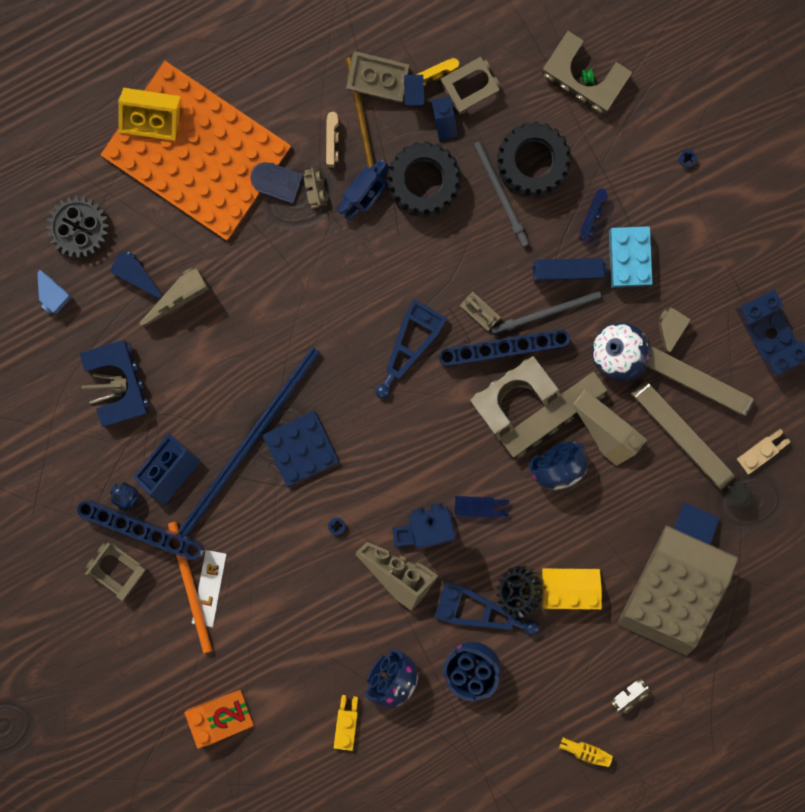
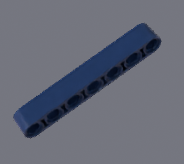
M555 330L443 349L438 359L444 366H453L562 348L569 343L570 336L565 330ZM557 334L565 336L566 341L564 344L556 342ZM538 337L546 339L547 344L545 347L537 345ZM519 340H525L528 343L526 350L518 348ZM506 343L509 346V351L501 353L499 351V344ZM482 346L489 347V356H482L480 354ZM463 349L471 351L470 359L465 360L461 357ZM445 352L452 354L453 359L449 363L442 360V354Z
M88 500L81 502L77 506V513L83 519L184 558L194 560L204 554L205 548L201 542L104 504ZM86 504H88L91 507L90 514H87L85 512L84 508ZM103 511L109 514L108 521L102 518ZM121 518H124L127 522L125 528L121 527L119 523ZM138 525H142L144 527L145 531L143 535L138 533ZM156 532L162 534L161 541L155 539ZM174 538L180 541L179 548L173 546ZM192 545L198 548L197 555L191 553L190 547Z

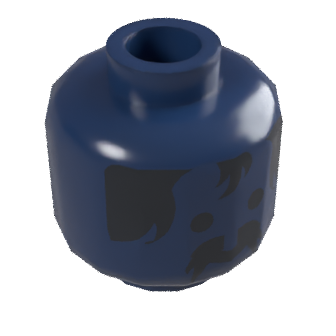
M122 482L119 485L115 484L110 491L112 495L111 502L124 511L132 510L140 498L138 490L126 482Z

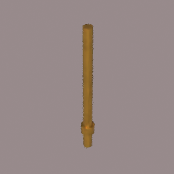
M352 57L346 58L348 68L347 78L349 75ZM352 91L367 167L371 168L375 164L361 94Z

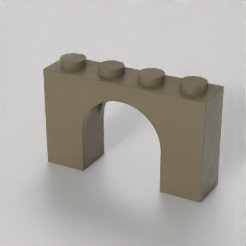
M567 31L541 73L544 74L543 77L552 83L555 81L560 84L559 87L563 91L574 93L576 95L575 98L580 102L591 104V108L597 113L601 114L603 112L606 114L632 72L616 62L605 80L596 86L579 84L573 78L570 66L571 61L584 41Z
M534 356L530 359H525L520 366L514 370H509L504 377L493 381L488 388L476 393L470 399L474 408L498 441L514 431L512 424L501 410L502 400L510 390L518 387L531 389L546 408L562 397L559 389Z

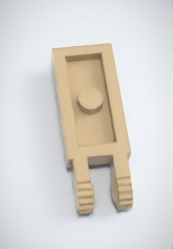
M333 111L327 115L326 165L328 168H335V162H338V151H335V143H338V132H335V129L339 126V119L337 113Z
M781 429L769 437H765L736 459L747 475L790 443L789 439H784L776 447L772 443V440L782 435L783 431Z

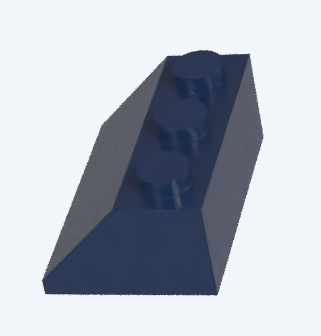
M169 433L133 478L151 497L165 505L201 460Z

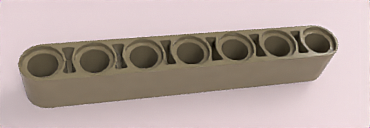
M651 346L652 353L646 366L647 368L742 416H747L755 400L754 398Z
M642 382L631 393L632 397L720 490L735 478V475L648 382Z

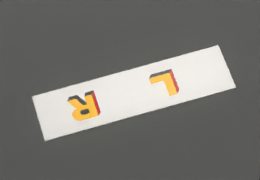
M206 550L197 596L205 625L213 627L226 554Z

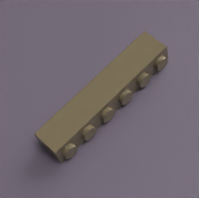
M591 372L563 392L560 399L547 408L545 406L517 425L514 431L503 437L500 441L512 457L517 456L520 458L527 453L526 448L531 444L535 447L543 441L541 437L548 433L550 436L559 430L557 428L559 424L563 422L566 425L573 420L574 417L572 415L577 411L572 404L584 389L598 400L605 397L604 392L607 389L595 372Z

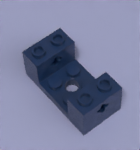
M775 289L735 309L771 377L777 376L805 361V345L803 341L797 342L780 310L784 305ZM767 329L775 330L776 336L774 339L767 338Z
M442 503L431 505L429 510L424 511L422 507L412 510V514H409L417 548L455 539L446 505L443 506ZM428 517H432V519H435L433 520L432 525H429V523L426 522L428 521Z

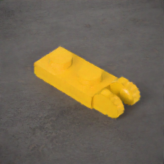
M451 58V60H446L417 75L423 74L425 86L426 82L431 79L436 81L444 76L443 73L450 74L456 71L459 67V61L456 58Z
M342 695L340 709L338 710L334 748L353 751L358 697L354 696L352 699V711L344 710L347 698L346 695Z

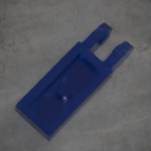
M599 188L596 191L578 239L585 241L587 237L591 238L595 228L592 226L594 219L598 220L602 210L599 206L607 198L608 193L606 189Z
M455 496L454 515L508 516V512L493 511L494 504L507 505L509 500L490 497Z

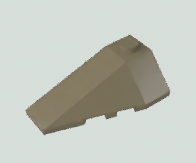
M192 267L185 270L183 276L174 283L141 320L140 325L145 327L210 290L200 271Z
M585 389L572 404L589 430L591 437L595 440L601 454L616 466L636 455L647 441L645 437Z
M366 542L356 552V556L390 594L411 611L424 598L438 575L424 565L410 563L403 556L399 558L389 554L388 550Z

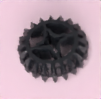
M515 566L514 568H509L508 572L502 573L504 579L500 578L498 581L501 585L496 587L499 590L496 596L500 597L498 603L503 604L502 610L507 611L508 615H513L515 618H526L534 615V612H538L540 610L538 605L544 604L541 598L546 597L542 594V591L546 588L541 586L544 580L539 579L540 574L535 573L533 568L527 566ZM519 577L526 579L524 582L517 581ZM518 602L525 603V605L522 607H519L516 604Z

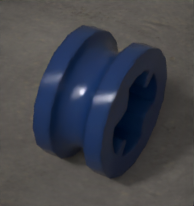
M685 150L681 152L678 160L680 165L687 168L695 164L697 157L692 150ZM684 154L692 156L690 164L683 162Z
M332 518L328 523V529L332 534L340 535L345 530V523L341 518ZM335 521H340L339 524L342 523V528H339L336 532L334 528H331V525L335 524Z

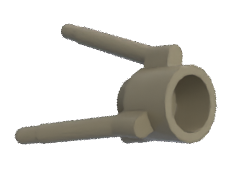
M93 373L94 377L114 381H111V384L81 386L82 389L111 388V392H115L114 394L89 402L90 404H95L112 398L123 397V394L127 392V379L122 378V376Z

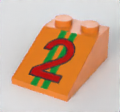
M241 689L191 707L184 712L197 749L254 726Z

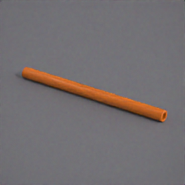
M177 521L168 523L169 530L179 533ZM176 538L173 539L175 548L180 547V541ZM176 554L203 653L213 651L188 560Z

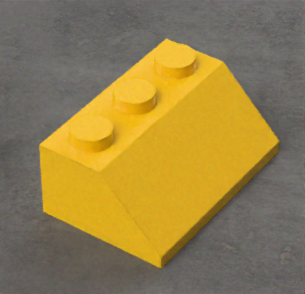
M123 88L119 98L118 132L175 141L180 116L181 96Z
M542 568V580H544L542 587L546 588L542 591V594L546 596L542 598L544 603L542 605L543 609H601L602 588L600 569Z

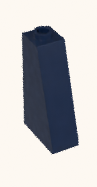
M603 258L535 260L532 263L533 282L603 279L604 274H607V264L603 263Z

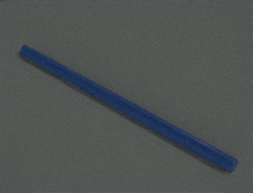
M312 347L181 526L179 529L180 534L188 536L319 356L320 352L316 348Z

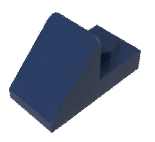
M423 74L404 75L405 106L424 105Z

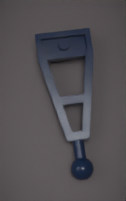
M413 300L404 316L386 369L389 374L384 383L376 387L375 393L378 398L386 399L391 393L390 386L395 377L400 378L435 339L447 320L445 316L419 301ZM409 319L432 331L416 352L401 345ZM400 350L411 358L399 371L393 369V365Z
M449 581L445 582L435 614V618L453 624L511 630L512 626L524 629L530 636L536 635L540 629L536 621L524 622L515 619L513 615H508L507 611L502 610V607L465 586ZM462 592L486 605L482 621L455 618ZM491 609L509 617L508 622L488 621Z

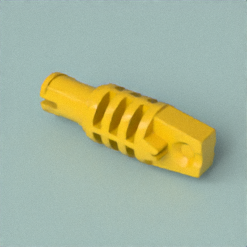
M564 737L562 738L561 742L567 745L560 744L559 749L573 753L576 758L593 765L610 766L613 758L612 755L585 742L576 743Z

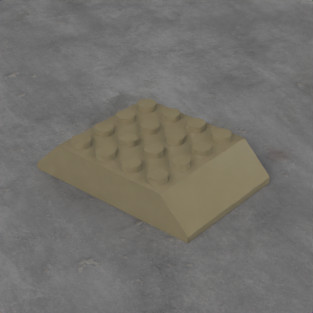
M666 525L617 625L687 656L696 647L730 582L737 557Z

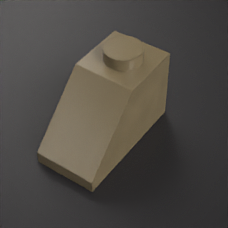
M672 307L668 310L664 309L658 318L661 320L659 329L664 351L667 353L671 352L691 320Z

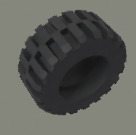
M527 122L523 123L520 127L516 126L504 137L497 155V169H499V176L504 180L507 188L510 187L517 195L518 193L522 194L523 197L529 198V196H534V198H539L542 195L551 194L552 191L560 187L570 170L571 150L566 144L567 140L565 137L559 134V130L550 128V125L546 123L542 125L539 122H533V124H528ZM527 143H539L545 146L551 154V167L541 177L531 178L525 176L516 165V154Z
M425 141V143L415 142L413 145H407L401 152H398L391 162L388 172L389 192L396 205L400 206L404 212H409L412 216L416 217L436 216L443 210H447L455 201L461 184L460 167H458L455 157H452L450 154L451 152L443 149L437 143L434 145L428 141ZM419 162L434 164L442 174V185L439 191L430 197L414 195L406 183L409 169Z

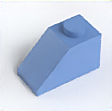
M39 270V300L43 303L41 307L48 313L53 312L57 314L72 296L44 271Z

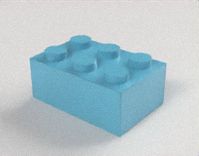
M650 227L611 228L609 230L611 288L652 285Z

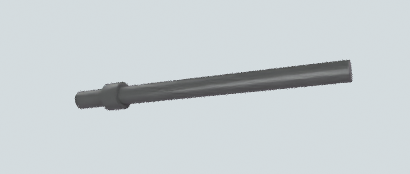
M481 141L474 143L473 145L509 217L514 234H517L522 247L529 245L530 243L523 231L522 222L519 223Z
M600 291L516 320H507L504 324L492 327L491 331L493 335L507 330L510 332L516 330V327L601 299L602 296Z

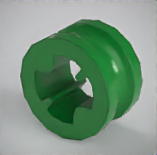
M592 69L588 71L582 70L583 85L587 86L590 84L594 86Z

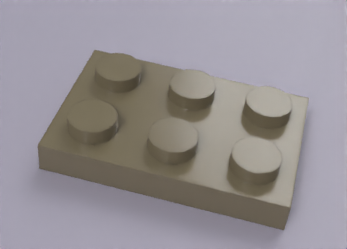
M354 51L346 90L401 103L404 95V75H408L409 64Z

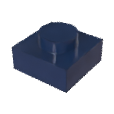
M411 525L392 527L395 547L414 544Z

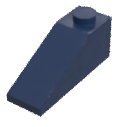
M120 251L109 272L161 299L163 297L162 293L141 263L136 260L137 256L129 251H126V253Z

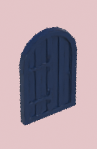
M263 162L253 168L250 180L253 187L262 194H267L293 204L303 175L274 163Z

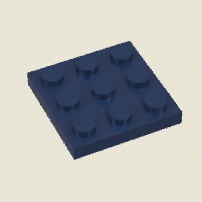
M311 411L262 435L287 487L339 462L315 411Z

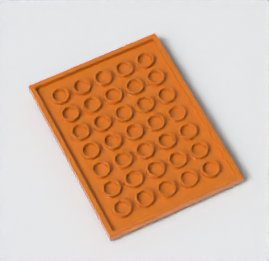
M164 61L144 91L181 96L176 140L119 133L117 130L101 153V156L228 241L261 193L251 184L250 175L253 168L263 162L274 163L279 166L292 146Z

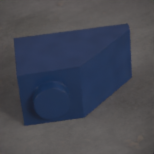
M450 96L431 100L439 142L458 138Z

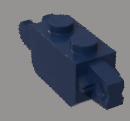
M379 159L371 168L365 166L342 195L344 200L340 203L337 210L340 214H345L344 218L347 221L353 220L360 211L363 213L367 212L387 187V182L383 179L390 166L383 160Z

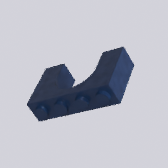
M121 340L79 353L85 372H91L107 366H116L125 373L128 379V389L121 400L96 408L102 427L149 414L147 409H150L148 399L144 398L142 394L144 385L141 379L138 380L136 373L139 372L136 361H132L131 354H133L130 343H127L126 340Z

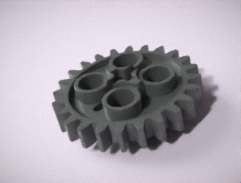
M75 195L74 201L70 197H67V203L60 200L62 206L54 205L57 211H50L49 213L53 218L47 219L51 225L46 226V229L52 231L47 236L54 237L50 243H58L55 249L60 250L63 248L62 254L64 255L69 251V257H73L75 253L77 258H81V253L88 257V251L95 254V247L101 249L99 242H106L102 238L103 235H109V233L104 231L105 228H109L108 224H104L108 217H102L105 211L103 209L98 211L100 205L97 203L93 206L94 200L90 199L87 202L85 196L82 197L81 201L77 195ZM73 209H77L78 216L71 219L70 212ZM63 218L77 225L80 224L81 227L92 232L93 235L90 236L79 229L76 230L75 227L64 222ZM94 218L95 225L88 228L86 225L87 220ZM68 226L69 233L65 236H62V227ZM85 235L86 242L79 245L77 242L78 237Z

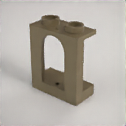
M481 57L440 80L448 97L450 96L458 115L466 112V109L491 95L499 93L500 83L496 77H492L490 74L491 67L487 60L483 61ZM474 71H483L489 81L488 84L481 90L461 100L453 83Z
M112 542L103 543L97 551L99 553L98 557L95 560L92 558L87 564L86 568L88 570L85 574L91 575L117 594L116 597L123 601L148 568ZM112 555L134 571L124 586L101 570L100 561L104 556Z

